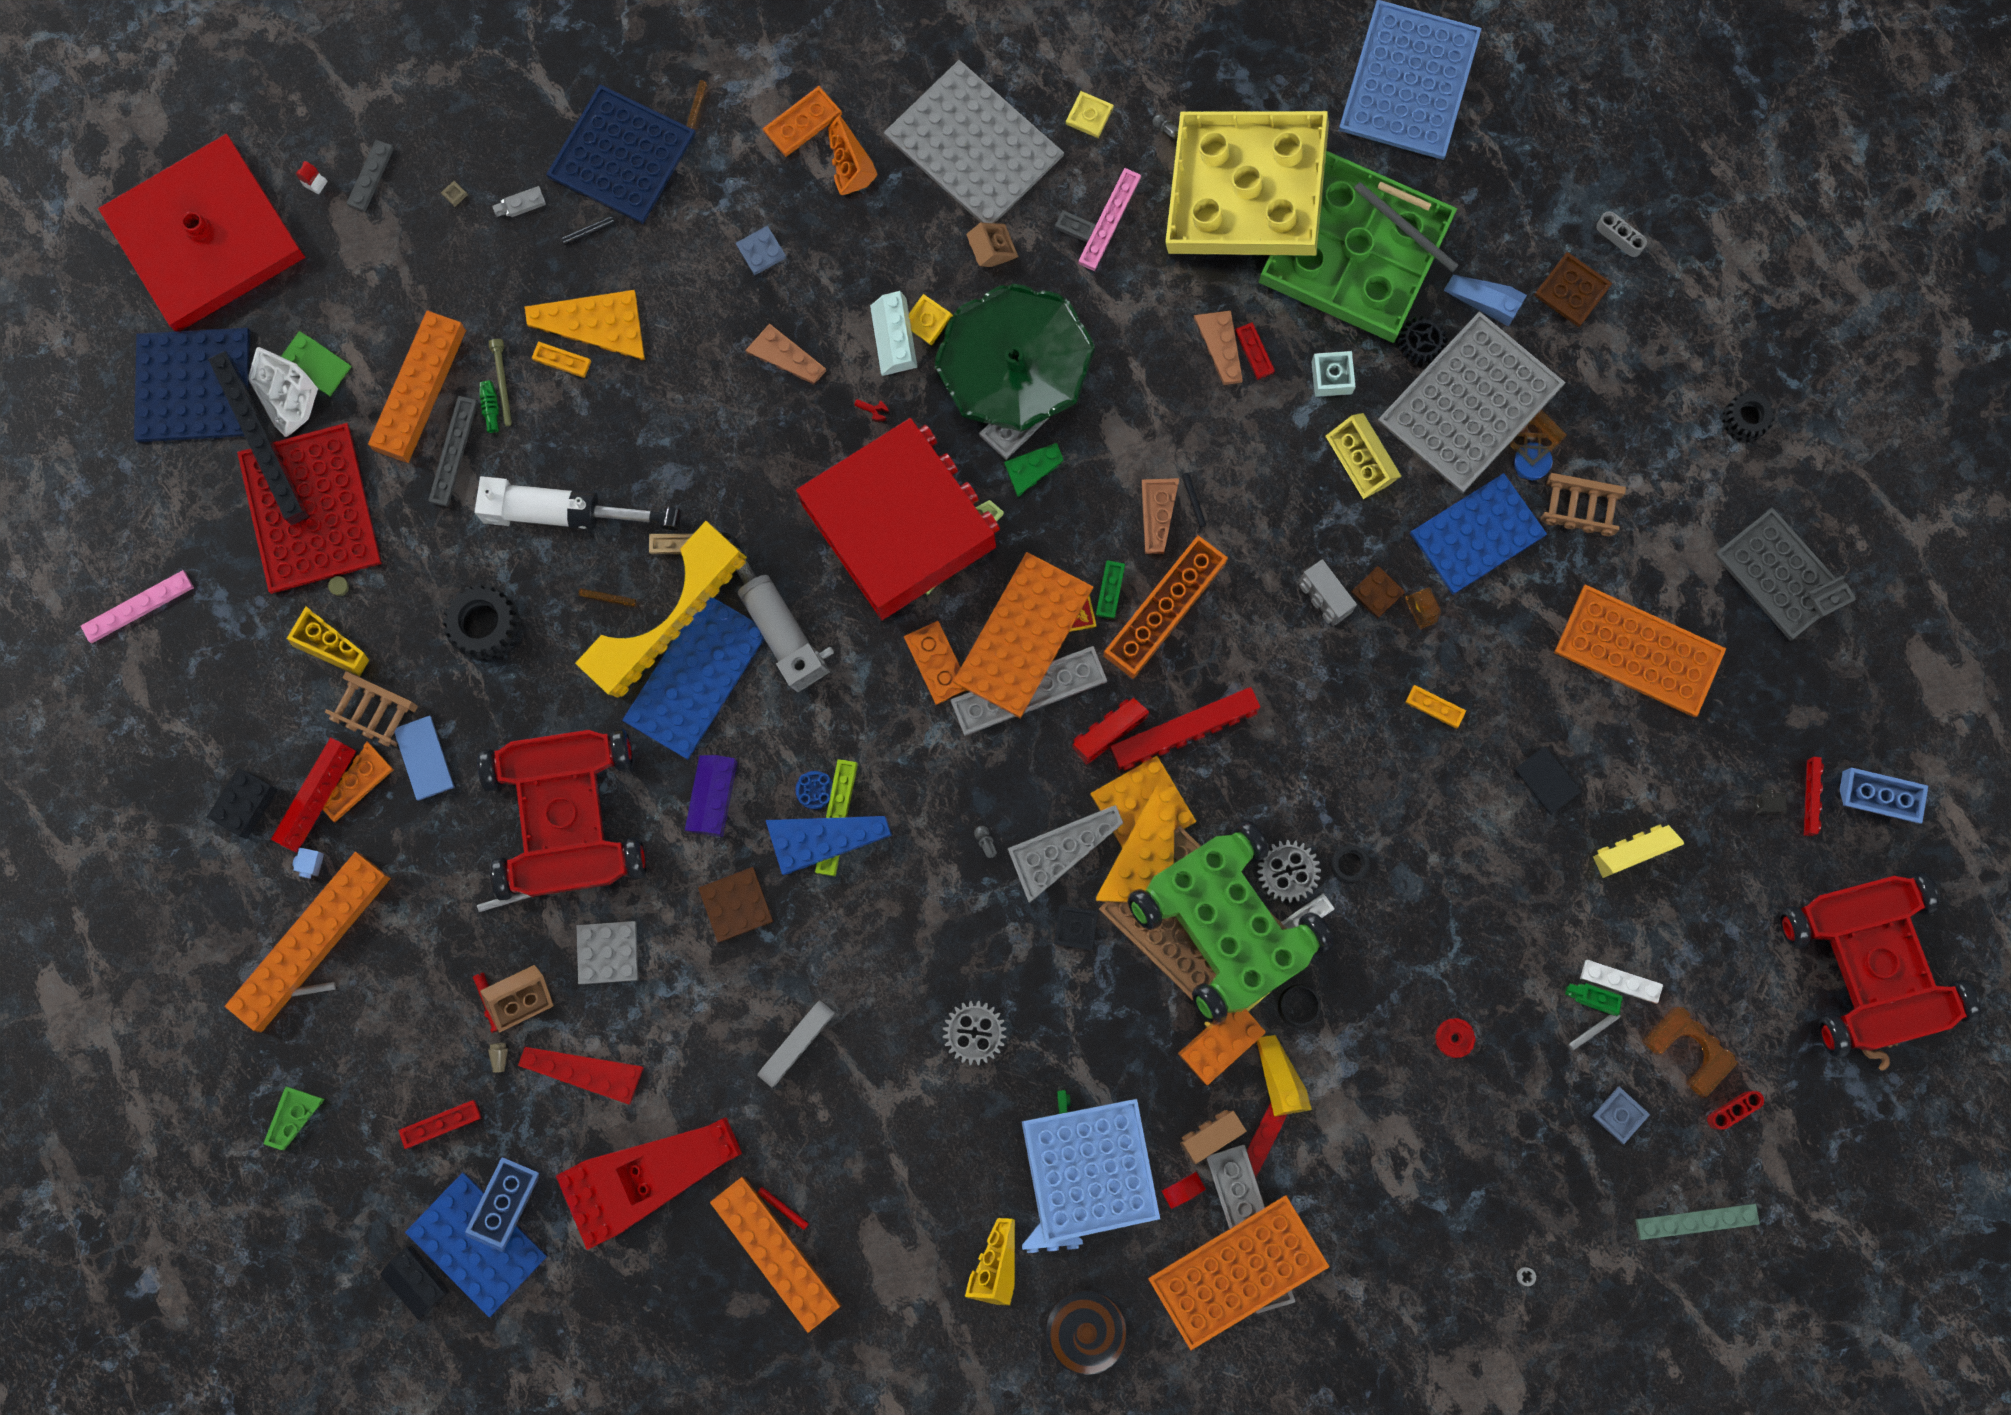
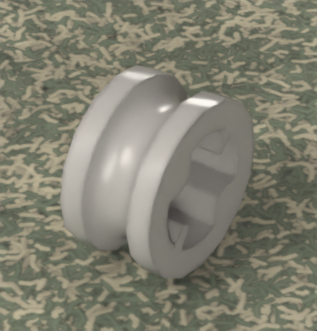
M1523 1267L1517 1272V1280L1524 1286H1531L1536 1281V1274L1532 1269ZM1524 1271L1525 1273H1527V1271L1531 1273L1529 1275V1277L1531 1278L1529 1282L1527 1280L1526 1282L1522 1281V1279L1524 1278L1522 1276V1273Z

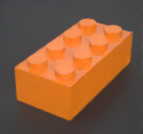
M1246 1009L1242 1012L1228 1013L1227 1019L1219 1025L1210 1024L1184 1047L1178 1055L1205 1085H1208L1262 1037L1266 1031Z

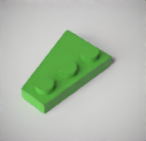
M286 1086L263 1144L279 1150H285L325 1099Z

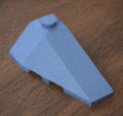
M1454 274L1444 289L1445 292L1506 326L1510 325L1527 296L1511 286Z

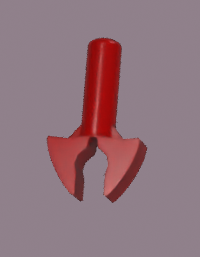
M859 399L854 403L856 407L871 412L873 414L872 421L875 422L886 420L885 416L878 414L879 411L889 414L887 406L882 401H879V404L875 406Z

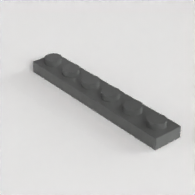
M461 396L457 398L428 500L431 504L449 507L478 404L475 399Z

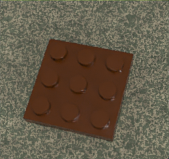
M1566 252L1534 296L1577 327H1580L1613 283Z
M753 867L698 888L718 943L773 922Z

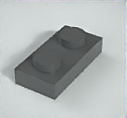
M1062 210L1055 225V229L1088 243L1096 227V224Z

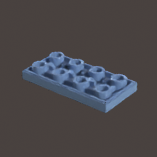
M427 716L397 727L394 733L416 800L420 801L455 788L432 717Z

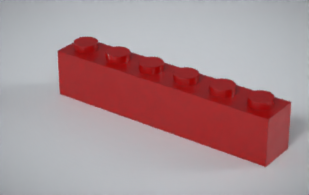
M330 737L271 840L296 853L298 852L356 750Z

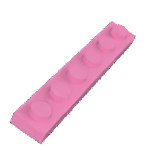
M1124 168L1078 261L1079 265L1093 271L1096 270L1141 179L1140 174Z
M182 570L81 625V628L90 643H94L194 587L187 573Z

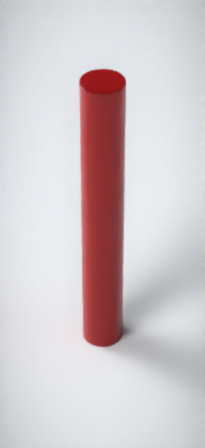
M763 1187L757 1192V1194L803 1230L807 1228L809 1223Z

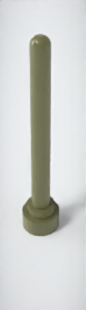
M493 339L488 343L489 349L495 357L505 426H511L512 421L502 360V352L505 348L504 341L502 339Z

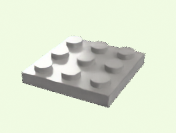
M635 921L576 925L579 985L638 981L637 927Z

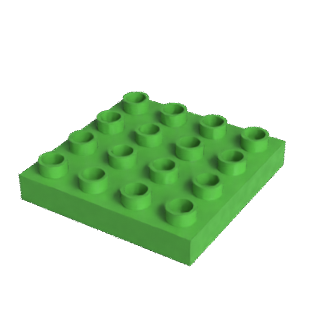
M1326 151L1317 255H1270L1261 273L1259 283L1394 343L1432 264L1434 256L1354 190V188L1361 182L1438 248L1457 208ZM1383 182L1431 203L1429 210H1425L1377 189L1379 183Z

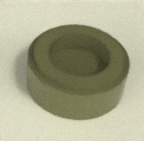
M337 576L329 581L328 588L335 596H343L349 590V583L343 577Z

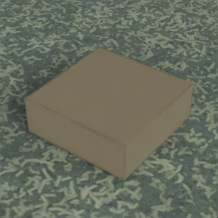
M455 181L441 192L442 196L454 207L468 196Z

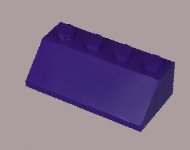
M699 755L685 831L723 837L738 763L735 758L718 755Z

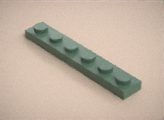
M1756 1204L1635 1219L1639 1240L1760 1224Z

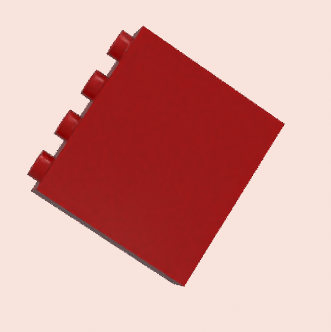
M911 418L796 489L802 507L881 621L995 549L994 533L1000 530L996 520L989 511L980 515L973 505L979 499L968 482L959 485L954 479L953 475L958 470L947 453L940 457L936 454L932 447L937 444V440L929 427L925 424L918 429Z

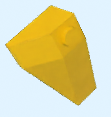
M1276 1035L1260 1037L1257 1040V1045L1274 1117L1311 1110L1307 1090Z
M997 1218L987 1239L988 1246L984 1254L981 1253L978 1258L980 1263L976 1271H972L969 1277L965 1297L995 1305H1010L1015 1285V1220Z

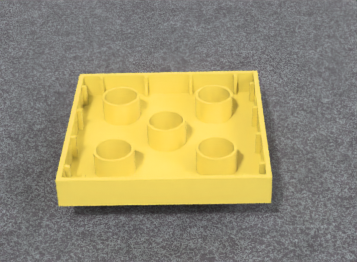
M1327 111L1180 112L1166 234L1168 254L1316 256L1329 127Z

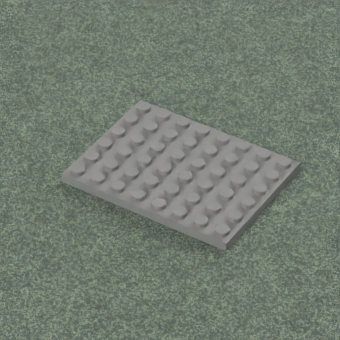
M960 60L884 132V136L982 223H996L1064 156V152Z
M1479 311L1383 413L1378 422L1463 494L1565 385V382Z

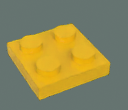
M923 294L909 313L911 331L932 346L953 315Z

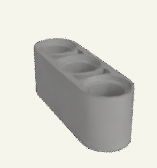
M1605 212L1597 223V230L1631 257L1639 256L1647 245V240L1641 233L1613 212ZM1604 221H1608L1610 225L1605 224ZM1633 243L1637 244L1639 248H1636Z

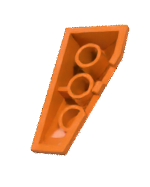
M837 116L828 127L830 148L834 150V158L832 159V164L836 166L834 180L840 195H846L868 187L878 174L872 160L841 116Z

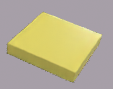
M1080 91L1066 120V125L1099 138L1114 105Z

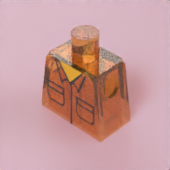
M1429 587L1405 597L1420 630L1438 622L1441 610Z

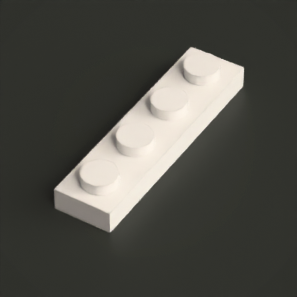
M1585 960L1580 977L1582 980L1655 1004L1659 1002L1663 984L1590 960Z

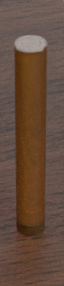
M703 80L699 81L686 125L691 129L694 128L706 87V82Z
M581 588L579 590V596L634 607L636 604V599Z

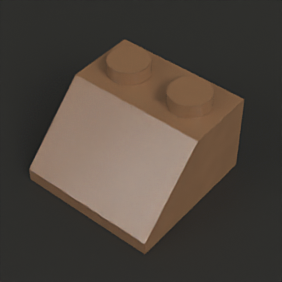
M981 222L966 234L976 261L981 267H993L1018 257L1005 224Z

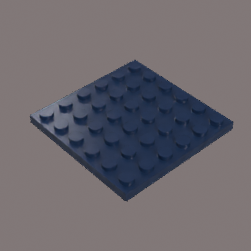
M599 84L546 175L547 178L644 224L696 132L694 129Z
M248 328L136 334L134 440L136 442L245 436L208 359L226 351L233 358L249 391L250 330Z

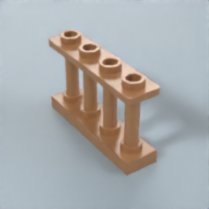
M1551 473L1547 477L1546 486H1551L1552 496L1549 513L1544 512L1540 521H1544L1547 525H1564L1567 529L1580 528L1588 533L1594 531L1601 532L1604 536H1613L1619 531V526L1612 525L1616 501L1625 495L1626 487ZM1561 489H1567L1571 492L1568 516L1556 514ZM1581 492L1588 493L1590 496L1586 520L1575 518L1578 496ZM1599 496L1607 497L1608 499L1605 523L1594 522L1597 497Z
M346 671L343 679L348 681V688L335 712L326 709L325 713L330 715L329 720L338 724L342 721L346 723L345 727L356 732L359 729L363 731L362 735L367 738L373 739V737L379 739L378 742L387 747L391 744L396 747L398 743L393 741L391 737L401 718L408 710L415 713L418 706L401 696ZM360 687L364 689L363 693L365 694L352 719L349 720L342 717L353 693ZM377 695L381 697V703L368 727L359 725L358 722L371 698ZM391 703L397 704V711L384 736L374 732L387 706L391 705Z

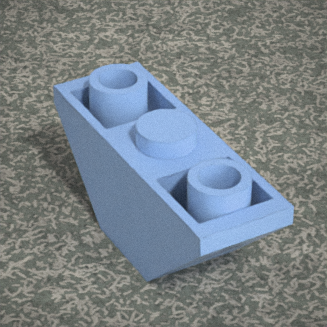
M1039 1223L1022 1244V1249H1027V1253L1039 1252V1248L1046 1247L1047 1251H1057L1059 1246H1067V1249H1078L1079 1245L1083 1244V1240L1080 1237L1044 1243L1041 1223Z

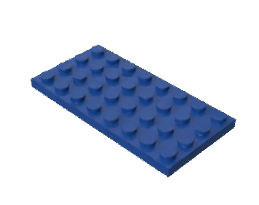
M711 597L706 602V607L693 616V621L680 630V635L673 640L622 720L689 760L764 641V637L754 621Z

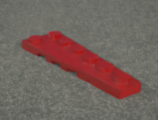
M529 1047L524 1048L518 1064L520 1067L629 1105L644 1069L642 1066Z

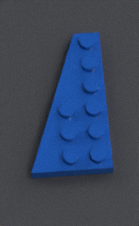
M885 816L766 820L783 875L892 836Z

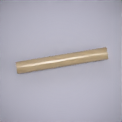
M1380 182L1377 189L1425 210H1429L1431 203L1383 182Z

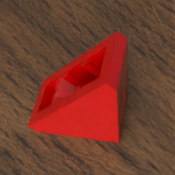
M1194 1172L1161 1192L1172 1209L1194 1198L1206 1190L1197 1172Z

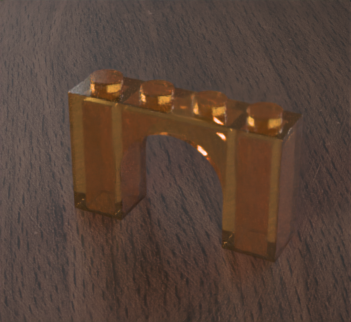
M1673 1007L1642 1042L1655 1055H1662L1682 1035L1695 1039L1702 1047L1704 1059L1700 1069L1686 1084L1700 1098L1707 1097L1738 1062L1734 1059L1735 1056L1727 1049L1724 1050L1719 1045L1720 1042L1713 1035L1709 1036L1704 1031L1705 1027L1701 1023L1693 1021L1689 1017L1690 1013L1685 1008Z

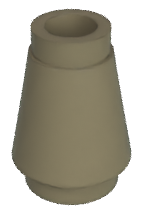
M506 1043L490 1044L488 1053L493 1072L505 1071L508 1052Z

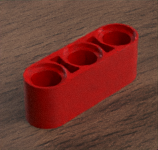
M1758 1091L1744 1092L1710 1113L1707 1123L1715 1130L1727 1129L1761 1108L1764 1104V1097ZM1750 1095L1755 1097L1754 1105H1751L1749 1102ZM1734 1105H1736L1739 1109V1113L1737 1116L1734 1115L1732 1112V1108ZM1718 1115L1722 1118V1124L1720 1126L1716 1123V1117Z

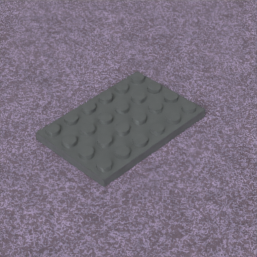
M1773 508L1769 509L1714 554L1790 641L1820 618L1807 593L1836 579Z

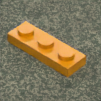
M541 342L537 343L532 355V360L582 378H585L591 364L589 358Z
M1416 685L1412 687L1405 701L1406 704L1456 729L1466 713V710Z

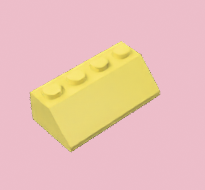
M1364 413L1352 415L1326 435L1327 440L1363 499L1386 488L1401 477V474Z
M1660 824L1651 828V833L1645 835L1644 832L1632 836L1634 840L1627 842L1624 839L1616 842V847L1609 849L1607 846L1597 850L1598 854L1593 856L1602 878L1675 849L1683 845L1684 842L1669 825L1662 828Z

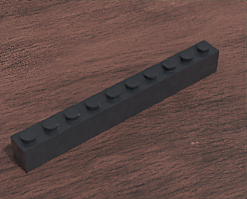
M226 351L209 358L212 369L284 519L291 525H294L309 518L233 358Z

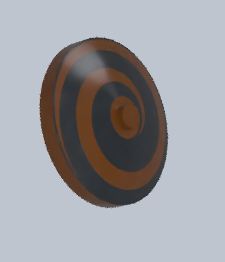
M1077 1291L1062 1298L1052 1309L1046 1325V1338L1053 1357L1060 1365L1071 1372L1090 1375L1108 1369L1119 1359L1127 1340V1326L1121 1310L1110 1298L1095 1291Z

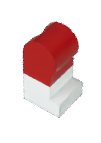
M306 161L303 162L301 169L296 172L302 185L317 194L321 192L328 182L326 178L320 175L317 168Z

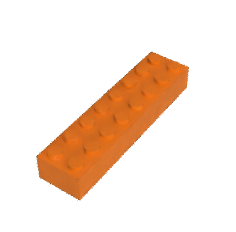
M426 311L369 440L368 445L375 452L409 463L465 335L466 329L461 322Z
M1197 535L1106 648L1103 656L1134 679L1225 566L1228 557Z
M745 1176L738 1179L710 1202L807 1333L842 1306Z

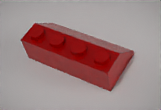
M1133 698L1130 701L1126 699L1119 705L1120 708L1117 711L1113 712L1112 710L1104 716V721L1100 724L1098 722L1094 723L1088 728L1090 731L1085 735L1082 733L1073 740L1075 743H1073L1072 748L1087 765L1147 720L1149 711L1136 699Z

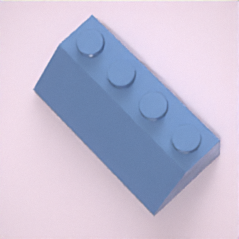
M1855 768L1843 771L1840 784L1843 806L1919 824L1923 822L1928 791L1927 785Z

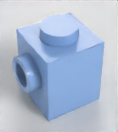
M299 848L298 855L293 860V870L299 872L300 877L311 879V875L318 877L324 854L314 850Z

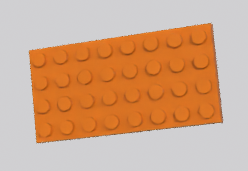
M1026 552L953 683L1021 719L1091 594L1093 586Z
M1584 585L1554 653L1690 716L1697 717L1726 648L1588 585Z
M1287 1195L1148 1279L1189 1349L1192 1350L1330 1266Z

